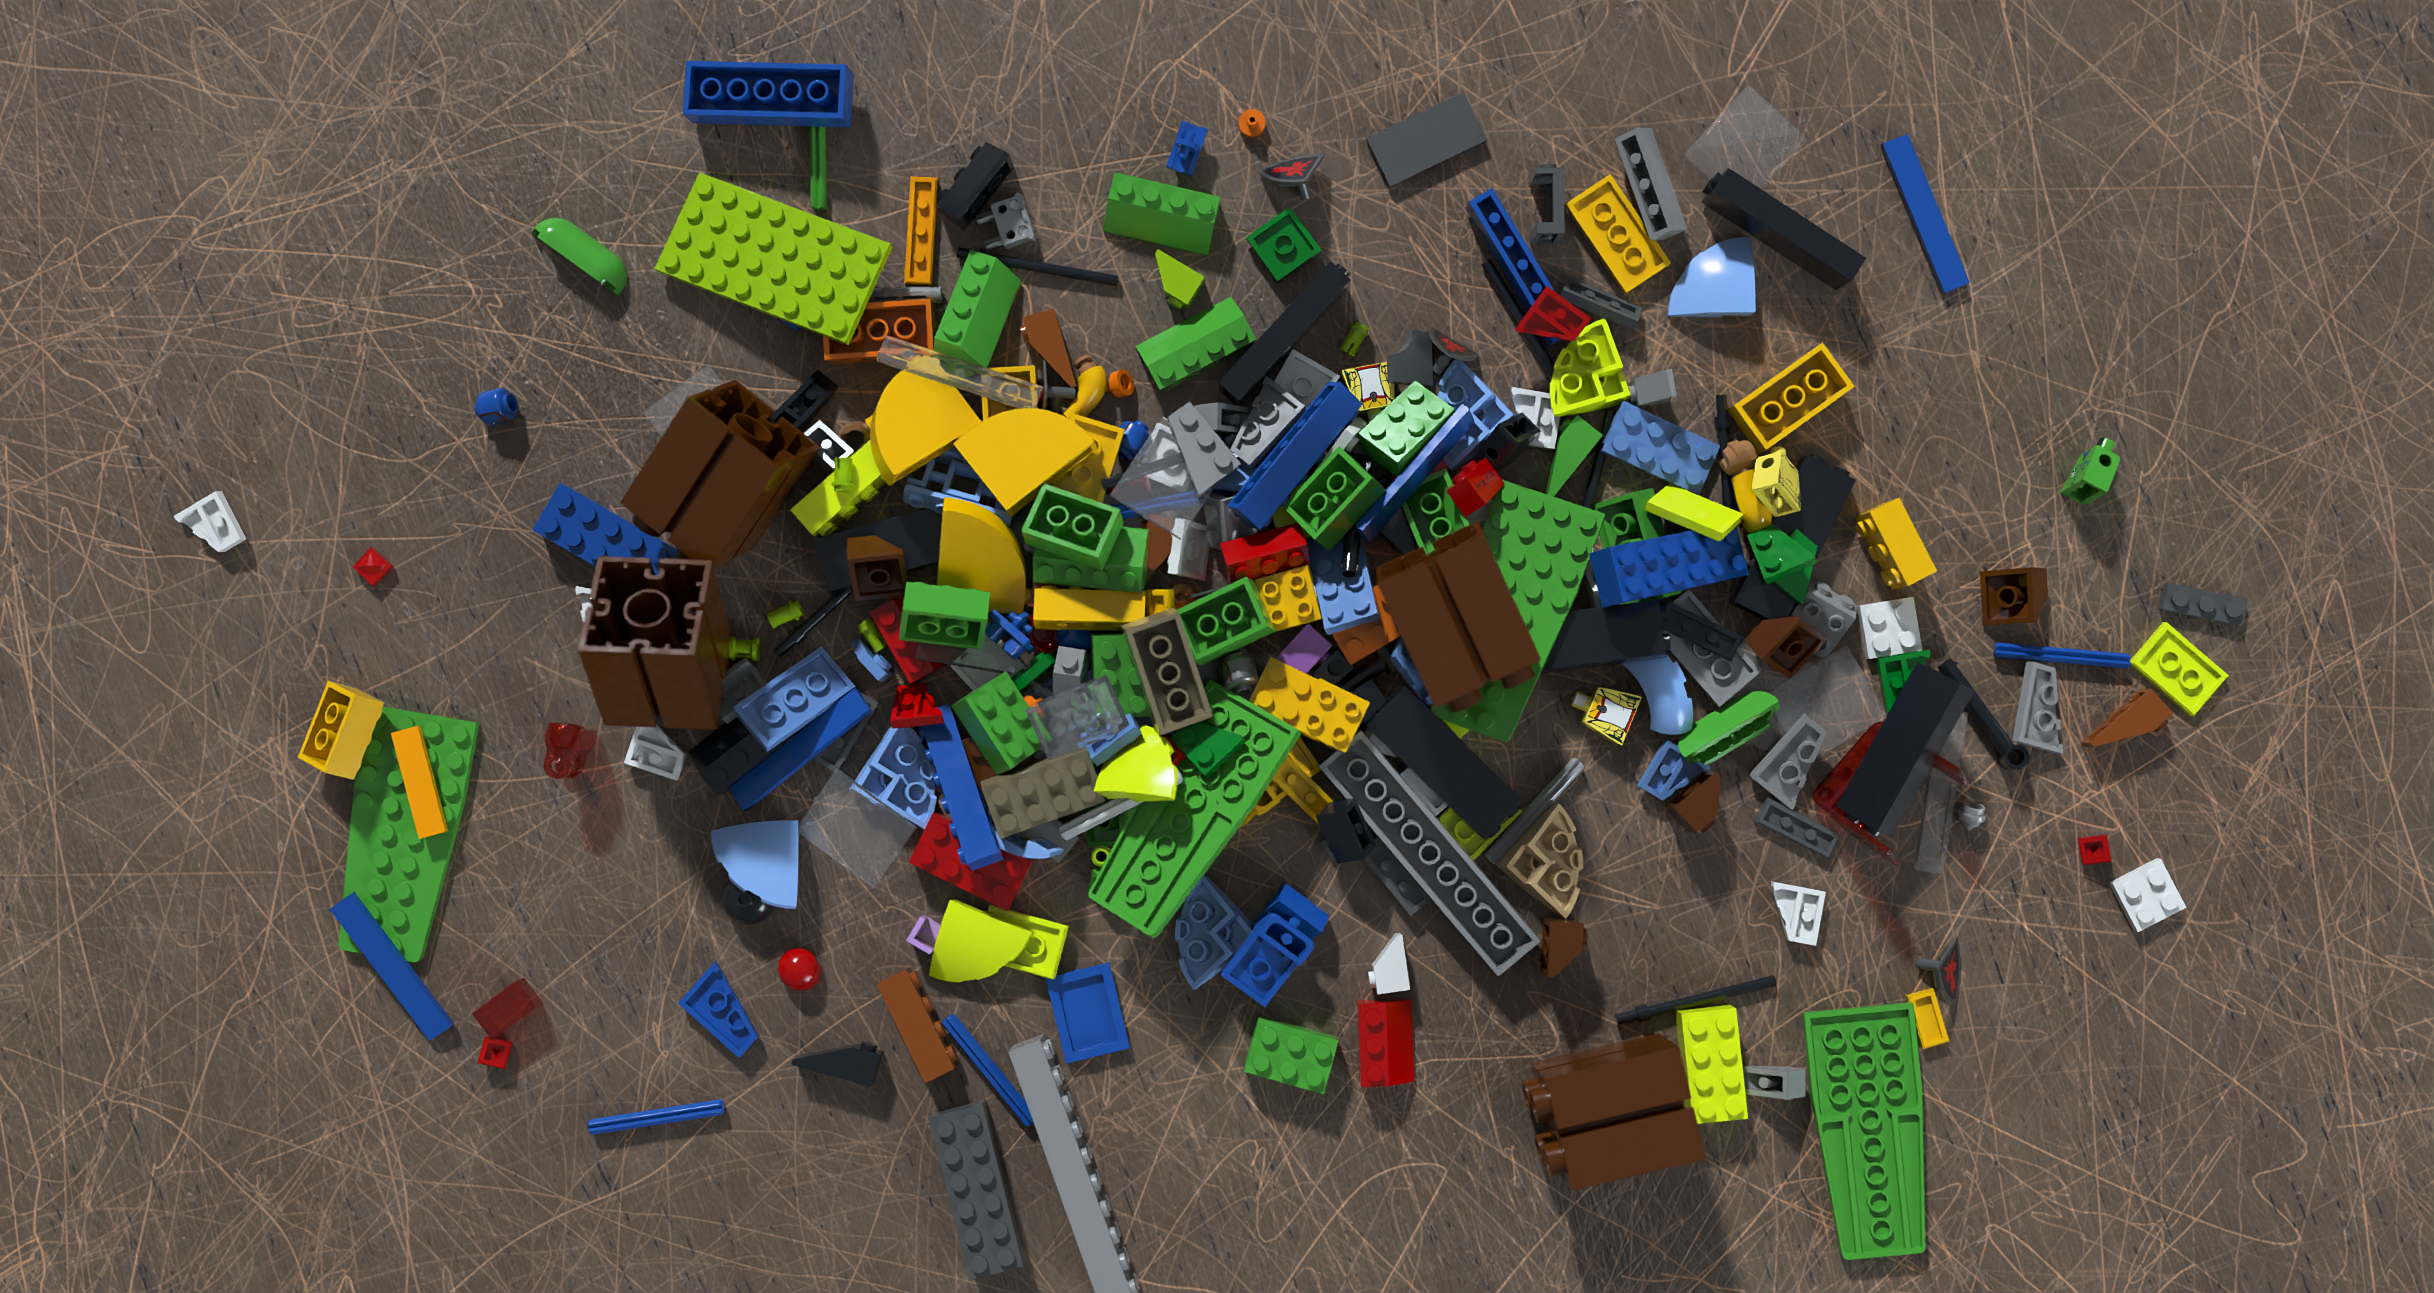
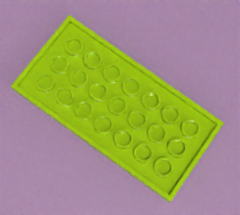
M699 172L654 269L658 273L849 345L893 246L883 240Z

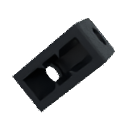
M1522 412L1499 423L1479 448L1478 454L1483 459L1486 457L1497 471L1515 461L1538 436L1541 430Z

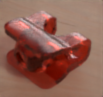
M549 722L545 733L547 751L543 767L547 776L555 779L579 776L584 769L587 755L595 745L597 730L585 729L583 726L572 723ZM555 759V769L557 773L552 769V763ZM574 763H576V767H575L574 771L571 772L572 769H573Z

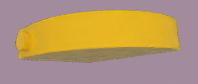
M931 354L923 358L920 356L915 357L907 364L905 369L900 371L889 382L873 413L870 427L872 454L881 475L889 486L955 447L953 443L957 441L960 433L967 429L971 430L981 423V420Z
M1036 408L1013 409L993 415L971 430H964L958 435L957 441L953 443L1011 517L1038 496L1043 483L1048 485L1054 484L1098 449L1093 439L1075 422L1058 413Z
M944 497L937 586L948 585L954 588L979 589L990 592L988 612L996 610L1000 613H1023L1024 604L1029 603L1031 588H1026L1025 556L1013 531L1003 520L982 506L961 499Z

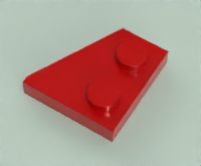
M1546 286L1515 330L1521 333L1575 341L1591 320V317Z
M924 683L897 686L890 717L892 729L944 723L943 714L937 708L935 700L929 694Z

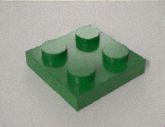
M1288 207L1246 237V241L1277 283L1321 253L1320 247L1291 207Z

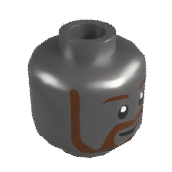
M1245 653L1230 654L1224 658V662L1220 665L1219 670L1224 688L1235 692L1237 695L1250 693L1252 691L1251 688L1258 682L1254 660L1250 656H1245Z

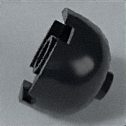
M730 880L725 884L721 895L722 906L726 914L735 922L745 925L758 924L766 920L776 908V906L761 902V897L748 890L743 892Z

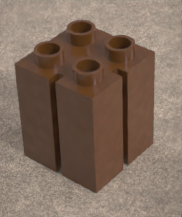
M734 380L714 387L713 390L708 389L686 398L620 503L634 513L632 517L634 525L645 534L660 537L665 532L670 533L671 536L668 541L678 548L676 551L678 559L712 560L715 569L729 562L731 558L735 559L756 547L822 447L783 417H780L775 424L770 423L769 419L775 411L738 381Z
M1478 521L1431 542L1435 550L1426 554L1422 546L1376 567L1377 585L1435 708L1448 703L1451 712L1462 711L1481 701L1483 697L1479 688L1483 687V683L1489 680L1494 682L1500 679L1504 689L1518 686L1535 676L1531 665L1541 661L1531 634Z
M598 556L589 596L592 607H587L578 653L604 725L656 727L657 718L661 715L665 728L716 730L724 688L722 679L726 677L729 660V641L732 634L712 560L660 559V572L658 575H655L651 558Z
M1659 1033L1532 1062L1531 1067L1534 1078L1522 1081V1089L1529 1113H1534L1537 1122L1545 1121L1547 1130L1545 1133L1534 1135L1540 1163L1543 1168L1547 1167L1550 1178L1561 1176L1572 1191L1706 1159L1694 1107L1684 1108L1682 1100L1690 1099L1691 1094L1680 1048Z

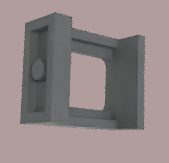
M1542 164L1532 174L1529 186H1545L1546 222L1536 223L1530 233V245H1557L1565 233L1564 168H1556V164Z

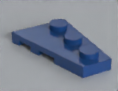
M717 961L709 967L678 1003L739 1058L759 1037L758 1032Z

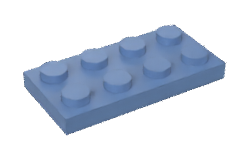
M1621 401L1599 451L1660 480L1699 495L1720 445L1628 402Z
M1344 536L1330 551L1313 537L1306 539L1326 633L1329 635L1380 619L1362 538L1358 555L1360 569L1355 577H1344L1340 574L1338 565L1342 562Z
M821 646L735 705L733 712L764 750L768 752L832 707L852 691L855 685Z

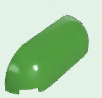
M548 218L537 224L531 231L533 235L619 296L627 281V271L623 261L619 256L575 224L563 218Z
M1752 691L1740 695L1692 724V730L1680 736L1678 746L1682 756L1690 764L1691 762H1702L1703 765L1714 762L1771 726L1769 721L1773 717L1775 710L1779 711L1780 709L1779 700L1772 694L1763 691Z

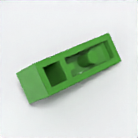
M1578 415L1572 420L1567 418L1558 429L1561 434L1555 444L1545 492L1547 495L1553 497L1603 436Z

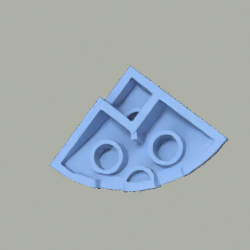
M1738 237L1718 242L1693 258L1673 287L1667 317L1751 316L1756 312L1755 274L1750 237Z
M1455 359L1441 378L1438 397L1455 408V411L1462 404L1468 407L1475 423L1444 457L1445 463L1452 471L1478 454L1479 448L1499 423L1516 416L1463 360Z
M891 726L867 760L850 789L925 830L934 813L937 800L933 774L936 773L934 764L930 765L925 748L922 745L923 741L912 728L892 729Z
M798 820L746 823L711 831V844L718 863L721 862L729 873V880L743 892L748 890L761 897V902L781 908L796 909L798 888Z
M1205 874L1185 899L1181 915L1176 919L1175 940L1178 942L1180 952L1178 961L1187 982L1193 990H1196L1222 971L1254 930L1251 925L1252 922Z

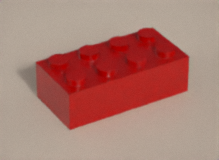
M934 812L909 863L1008 911L1034 859L1017 856L1001 849L1003 860L972 871L967 864L963 865L959 858L957 849L961 848L959 839H954L949 827L953 820L939 812Z

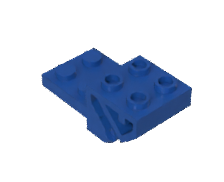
M1284 881L1251 923L1254 930L1221 971V975L1262 1006L1266 1007L1296 966H1301L1313 951L1315 944L1312 940L1323 932L1329 915Z

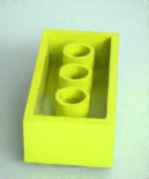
M870 440L850 457L852 458L851 483H854V487H851V492L834 491V486H832L835 477L834 471L791 509L792 513L813 536L819 538L836 533L839 529L837 526L844 519L847 521L852 519L859 512L858 507L865 501L869 503L874 500L880 493L878 489L887 483L875 463Z
M1728 1004L1675 1011L1678 1044L1691 1098L1685 1100V1108L1694 1107L1698 1124L1748 1119L1736 1008Z

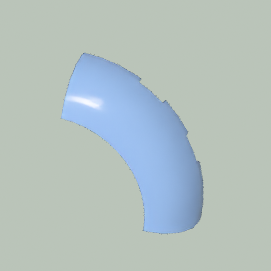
M1667 655V658L1621 663L1635 676L1646 695L1650 708L1651 730L1669 735L1683 734L1692 730V699L1687 698L1683 684L1686 682V679L1677 661L1672 662Z

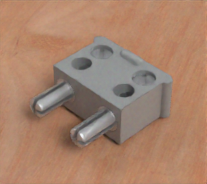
M1018 192L1014 197L991 204V211L976 215L978 224L994 219L996 221L1000 236L984 241L985 248L988 250L1001 245L1009 249L1029 241H1037L1025 199ZM1004 208H1007V211L1001 214V211ZM1015 234L1013 239H1009L1010 235Z

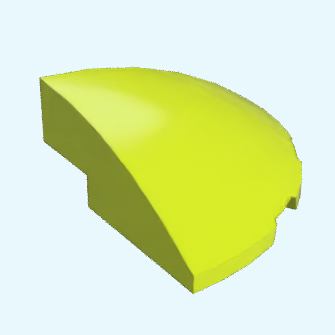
M1606 318L1586 326L1576 340L1571 341L1560 352L1554 364V371L1549 386L1550 404L1554 417L1597 411L1620 405L1621 401H1629L1631 394L1622 372L1623 364Z
M1138 724L1142 734L1132 744L1124 746L1115 753L1113 758L1104 762L1098 775L1094 792L1108 799L1129 798L1135 802L1174 800L1177 789V767L1171 761V754L1174 752L1172 746L1154 728Z
M950 900L937 935L929 976L948 982L981 980L999 972L998 970L1009 961L1016 959L1028 943L1033 932L986 910H979L959 900Z

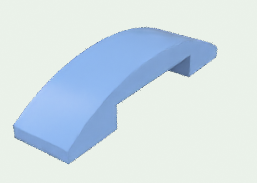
M986 806L1000 849L1017 856L1033 859L1049 858L1062 854L1063 848L1043 837L1026 840L1017 834H1013L1000 839L989 807Z

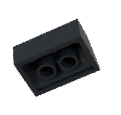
M988 142L983 147L978 146L970 157L972 161L966 168L962 167L956 173L953 179L955 181L949 190L947 188L944 189L937 198L938 204L936 206L939 212L964 231L1014 169L1010 155Z
M736 717L728 724L725 722L691 749L689 754L699 774L716 795H722L786 742L784 740L766 752L740 719Z

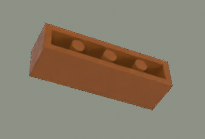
M910 967L877 983L876 985L924 1083L955 1069L957 1066L956 1061L959 1060L957 1052L953 1045L948 1046L944 1038L947 1035L942 1022L940 1020L936 1021L932 1014V1011L935 1010L933 1003L928 995L924 997L920 989L922 981L916 971L912 972Z

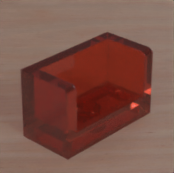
M522 978L516 980L472 1014L489 1038L493 1040L503 1035L505 1030L529 1012L543 1005V1002L527 980Z

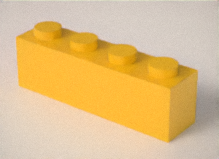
M1043 586L1041 589H1035L1034 627L1035 629L1122 631V625L1145 618L1146 591L1139 593L1108 589L1085 590V588L1077 586L1070 587L1069 589Z

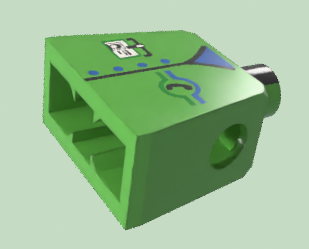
M2100 438L2097 445L2082 453L2060 493L2082 505H2086L2106 494L2121 460L2117 454L2112 452L2115 443L2108 438Z

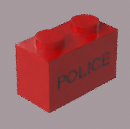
M1485 457L1478 463L1472 460L1461 468V472L1451 479L1453 484L1446 492L1463 515L1467 517L1486 505L1505 483Z

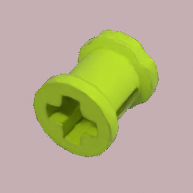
M731 636L729 641L730 661H735L736 658L759 661L760 638L754 637L753 640H742Z

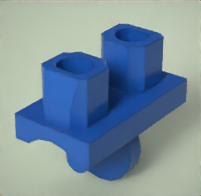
M1182 120L1166 168L1192 177L1208 129Z
M996 610L989 615L992 622L987 626L985 635L995 644L1005 634L1009 636L1010 640L1002 647L1008 656L1015 660L1024 651L1029 655L1034 651L1035 648L1030 644V640L1021 633L1024 631L1029 635L1033 631V628L1028 625L1031 621V616L1028 613L1023 612L1017 615L1015 612H1011L1008 618L1012 621V624Z

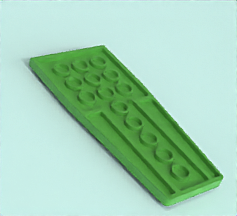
M1503 480L1505 484L1495 494L1483 527V532L1531 634L1541 661L1531 665L1535 676L1518 686L1504 689L1500 679L1494 682L1489 680L1483 683V687L1479 688L1483 699L1475 705L1462 711L1451 712L1448 703L1436 708L1432 703L1431 712L1441 720L1502 742H1508L1577 596L1590 560L1589 553L1593 552L1606 515Z
M1211 679L1204 690L1213 717L1199 722L1241 735L1247 742L1209 778L1186 756L1176 766L1182 775L1183 781L1177 785L1175 799L1145 801L1134 807L1088 893L1092 900L1152 938L1159 936L1256 806L1301 735L1297 728L1234 692L1226 690Z
M383 706L382 714L372 732L371 742L363 755L361 767L356 773L343 899L355 892L408 962H419L425 954L462 817L480 723ZM414 726H421L448 832L423 839L418 838L391 736L393 732ZM340 924L339 948L343 951L363 954Z
M1906 1002L1802 1012L1810 1097L1840 1255L1846 1260L1923 1253L1925 1251L1923 1108L1914 1004Z

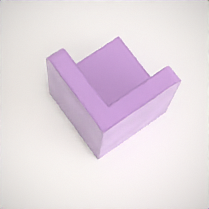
M924 914L919 918L906 941L931 954L934 951L941 924Z

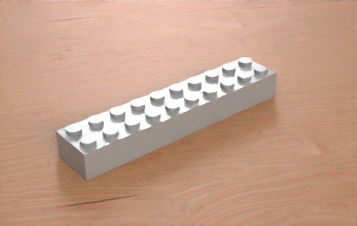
M1361 728L1356 732L1346 754L1334 750L1319 763V767L1346 799H1356L1368 825L1498 977L1541 942L1533 929Z
M1044 1034L1017 1043L1011 1047L1008 1053L1095 1293H1139L1140 1285L1135 1273L1130 1274L1129 1263L1131 1261L1126 1247L1121 1248L1119 1243V1237H1121L1119 1226L1116 1221L1112 1222L1110 1218V1211L1112 1210L1108 1196H1102L1100 1191V1185H1102L1101 1176L1098 1169L1093 1170L1091 1166L1092 1151L1088 1142L1083 1144L1081 1137L1084 1130L1079 1117L1074 1118L1072 1107L1074 1102L1070 1091H1064L1062 1084L1065 1077L1060 1065L1055 1066L1053 1055L1056 1053L1051 1039L1046 1040Z

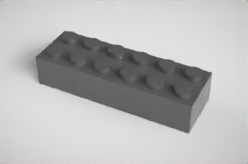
M986 1099L932 1113L929 1121L969 1281L1023 1267L1026 1258Z

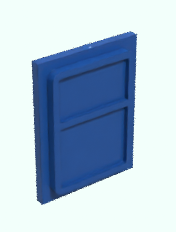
M1110 962L1058 974L1054 980L1045 978L1066 1064L1130 1048Z

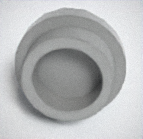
M1964 801L1963 805L1959 807L1958 818L1968 831L1985 821V806L1973 801Z

